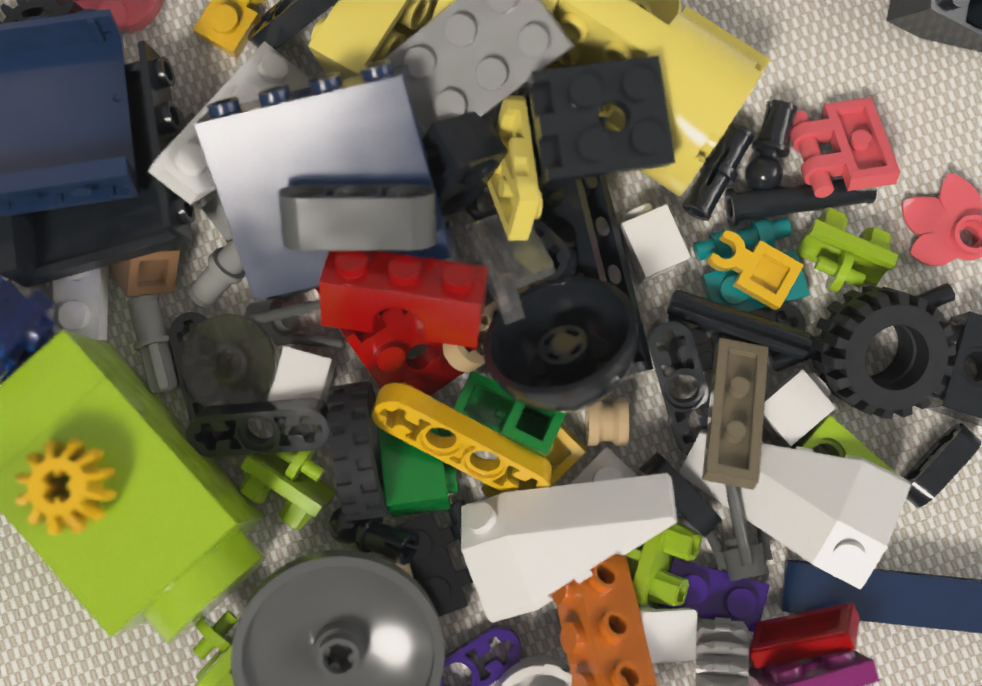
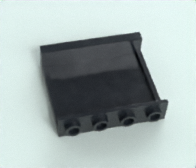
M145 40L137 42L140 60L126 64L140 197L0 217L1 276L25 288L193 242L190 223L195 221L193 204L190 205L148 172L157 157L177 137V131L181 130L182 124L178 109L172 102L170 87L175 84L172 66L166 57H160Z

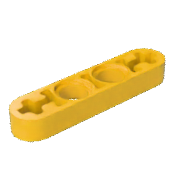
M391 383L380 388L372 411V418L375 424L383 431L503 493L550 487L552 466L541 455L409 385ZM436 427L445 428L453 432L454 436H439L431 432L430 429ZM488 451L497 455L498 458L483 459L476 456L474 452Z

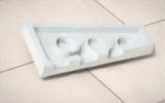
M264 41L157 157L148 172L192 205L216 189L194 125L204 114L209 112L207 105L229 97H238L240 104L259 100L258 93L260 91L279 85H289L291 92L310 87L309 80L311 79Z

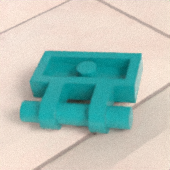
M768 218L751 222V227L734 231L743 239L746 248L755 246L761 240L776 249L775 240L792 235L791 225L787 218L771 222ZM726 229L712 232L709 235V239L693 243V251L697 261L708 259L712 253L719 255L723 259H730L732 257L731 247L719 240L721 234ZM796 249L783 252L800 262ZM732 269L729 271L717 270L703 274L700 277L706 299L745 312L769 307L732 286L739 273ZM803 270L800 271L783 303L810 296Z

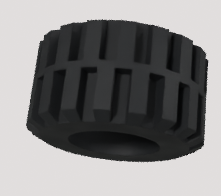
M865 286L862 287V293L851 290L843 294L845 300L843 304L833 301L827 307L831 313L830 317L827 320L820 317L816 325L817 328L822 330L820 338L813 337L811 348L819 351V355L812 358L813 367L822 372L819 378L831 390V394L870 416L874 414L883 419H892L894 413L902 418L913 415L912 406L923 410L931 404L928 397L932 393L938 395L942 393L946 386L940 382L944 374L952 375L954 366L948 364L949 356L956 355V344L947 341V338L953 334L950 324L940 321L944 314L937 307L928 305L929 301L921 297L884 286L882 288ZM893 326L898 337L897 353L885 370L869 376L865 364L867 348L880 331Z

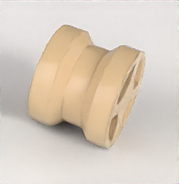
M616 397L612 402L599 401L585 408V437L587 446H598L602 441H612L616 446L628 445L629 405L627 397Z

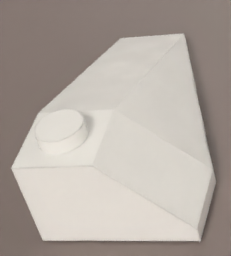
M701 429L678 473L729 508L725 484L702 480L707 430ZM762 442L759 482L754 490L736 487L744 519L811 564L862 589L888 546L910 490L911 482L862 457L851 455L838 457L816 453L811 448L796 446V449L764 444Z
M668 473L510 491L461 506V551L487 619L493 623L540 609L552 601L550 594L574 579L580 584L593 575L591 568L615 553L626 555L677 523L672 478Z

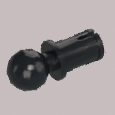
M782 100L767 101L758 140L753 141L751 147L759 153V156L749 161L745 169L746 182L753 190L778 187L783 179V169L778 161V157H788L790 153L787 144L798 109L792 103Z
M340 507L332 513L329 519V531L332 538L342 544L351 545L356 543V547L360 552L369 553L373 551L393 559L401 565L408 564L416 553V550L406 547V544L418 546L417 535L385 524L381 517L347 521Z

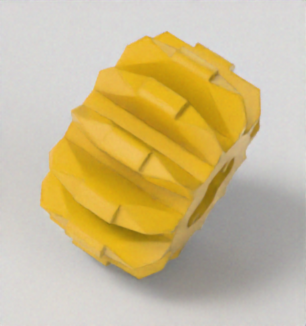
M70 439L65 446L60 440H49L45 443V455L39 452H30L25 456L33 472L18 473L14 477L18 483L28 485V492L20 494L14 502L19 506L33 504L34 507L29 513L27 522H30L32 525H38L46 521L49 534H62L66 527L73 533L84 532L87 530V518L99 521L106 516L104 508L98 501L115 499L116 491L111 488H103V480L115 476L116 471L113 467L97 468L103 459L104 452L100 448H92L85 452L84 441L81 439ZM62 476H71L72 478L67 484L69 491L72 492L71 496L63 497L61 495L66 487L64 482L61 481Z

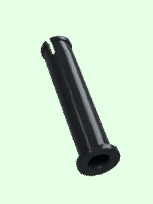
M842 177L831 179L834 191L829 196L818 198L814 195L811 185L799 183L771 189H756L735 192L733 188H729L725 191L724 204L729 225L737 227L739 221L822 210L829 207L836 208L864 203L873 204L876 200L877 190L847 191Z

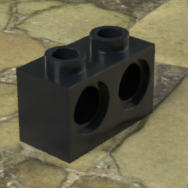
M476 112L434 122L423 138L443 217L470 209L508 153L501 136L493 128L485 114L480 117Z

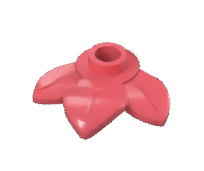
M948 173L943 179L938 198L914 197L902 202L901 209L904 222L911 232L919 236L909 251V254L914 259L927 266L938 267L948 264L955 258L963 261H973L982 257V200L980 194L968 181L956 174ZM962 230H967L971 233L973 237L971 245H966L962 242L960 238Z

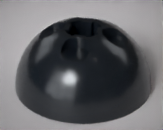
M566 277L546 281L518 294L495 315L488 326L483 341L484 361L497 384L516 401L530 408L545 412L565 413L581 410L598 403L610 395L628 374L638 345L636 312L626 294L608 282L589 277Z

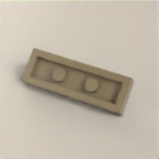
M719 338L714 353L702 480L754 490L759 482L769 347Z

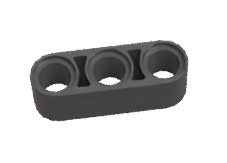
M302 184L288 186L279 191L283 246L289 249L421 250L432 247L437 242L435 190L427 185Z

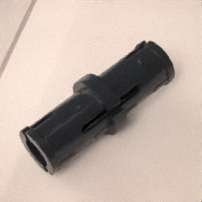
M730 123L711 157L705 159L704 164L700 168L701 175L688 198L682 204V208L688 214L697 219L709 221L725 188L732 186L738 177L735 170L749 145L754 140V134L742 125Z

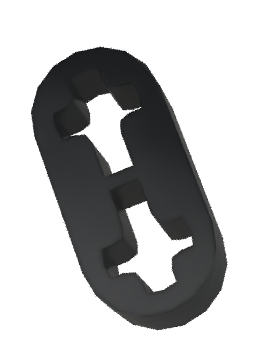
M962 423L956 424L946 431L903 477L911 482L906 499L916 508L922 507L934 499L978 451L981 446V440Z
M658 452L639 468L645 476L663 473L670 475L676 510L704 538L723 521L714 509Z

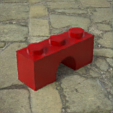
M329 250L319 280L321 326L373 333L380 311L388 308H401L416 314L425 325V341L477 348L485 308L488 267L374 250Z

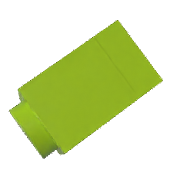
M63 329L0 385V512L111 638L148 621L166 643L171 644L195 626L202 616L208 615L266 559L263 553L246 536L266 516L252 500L240 493V487L213 457L200 455L188 443L186 426L157 394L149 391L148 384L113 345ZM70 439H81L84 441L85 452L92 448H100L104 452L103 459L97 468L113 467L116 473L112 478L103 480V488H111L116 491L117 495L113 500L98 501L104 508L106 516L99 521L87 518L86 531L73 533L66 527L62 534H49L46 521L38 525H32L30 522H27L29 513L34 507L33 504L19 506L14 502L20 494L28 492V485L18 483L14 477L18 473L33 472L25 456L30 452H39L45 455L44 449L47 441L60 440L65 446ZM62 476L61 481L66 486L61 493L63 497L71 496L72 494L67 487L68 482L72 479L71 476Z

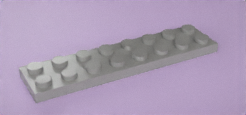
M456 0L383 60H391L393 67L408 65L409 74L406 79L423 139L434 122L476 112L480 117L488 114L501 104L506 97L523 87L531 72L545 70L571 50L574 44L542 0ZM216 195L202 209L228 243L233 237L220 198Z

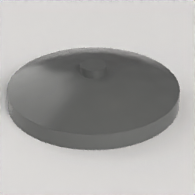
M328 550L312 553L293 560L277 569L256 588L248 599L238 620L232 643L231 672L234 686H440L445 661L441 624L435 607L425 590L411 575L396 564L379 556L354 550Z

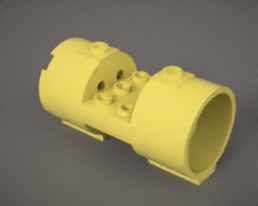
M438 0L432 19L456 0ZM542 0L574 44L571 50L545 70L659 56L675 163L667 167L639 171L681 197L748 98L771 59L688 6L668 25L630 0ZM604 105L600 108L599 117L605 116L608 118L604 125L606 130L619 132L624 129L626 118L624 112L619 107Z

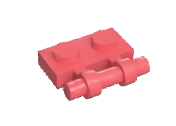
M872 97L824 104L821 115L822 120L810 121L806 111H797L789 137L793 148L801 154L803 160L801 173L804 181L812 186L816 197L823 198L833 193L834 187L831 177L842 176L847 191L897 183L900 169ZM830 142L834 153L822 155L819 144Z

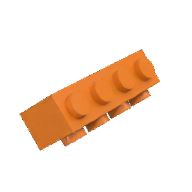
M626 555L610 556L591 568L593 572L591 577L580 584L574 579L551 594L553 601L557 605L561 624L560 640L564 652L567 653L572 677L571 686H658Z

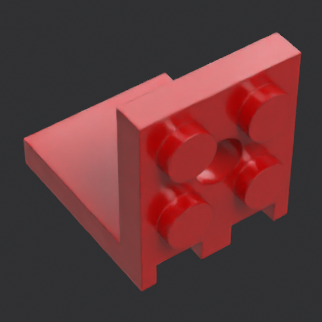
M388 308L380 311L373 333L340 329L380 388L386 384L403 383L431 396L465 373L449 364L443 352V343L425 341V325L416 314L408 310ZM420 344L427 345L426 350L421 356L415 359H406L408 352L413 347ZM465 347L468 352L473 350L471 347Z

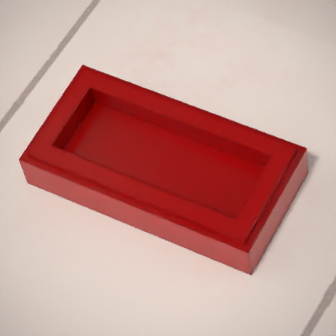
M846 603L758 621L749 650L750 658L755 668L856 650L860 621L859 614L854 603Z

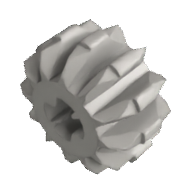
M723 617L702 619L697 626L695 686H748L749 629L744 621H733L731 618Z

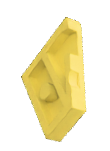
M510 95L502 102L495 129L501 136L508 153L487 182L508 241H528L534 219H539L542 212V194L538 188L526 99L524 96Z

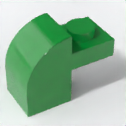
M475 371L469 373L453 407L456 411L542 457L548 455L567 412L553 413L530 408L513 399L497 382Z

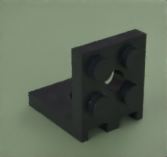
M659 56L531 72L518 95L524 96L526 99L538 188L541 191L542 198L550 197L566 180L667 167L675 163ZM615 105L624 112L626 124L622 131L611 132L601 125L599 110L602 106Z

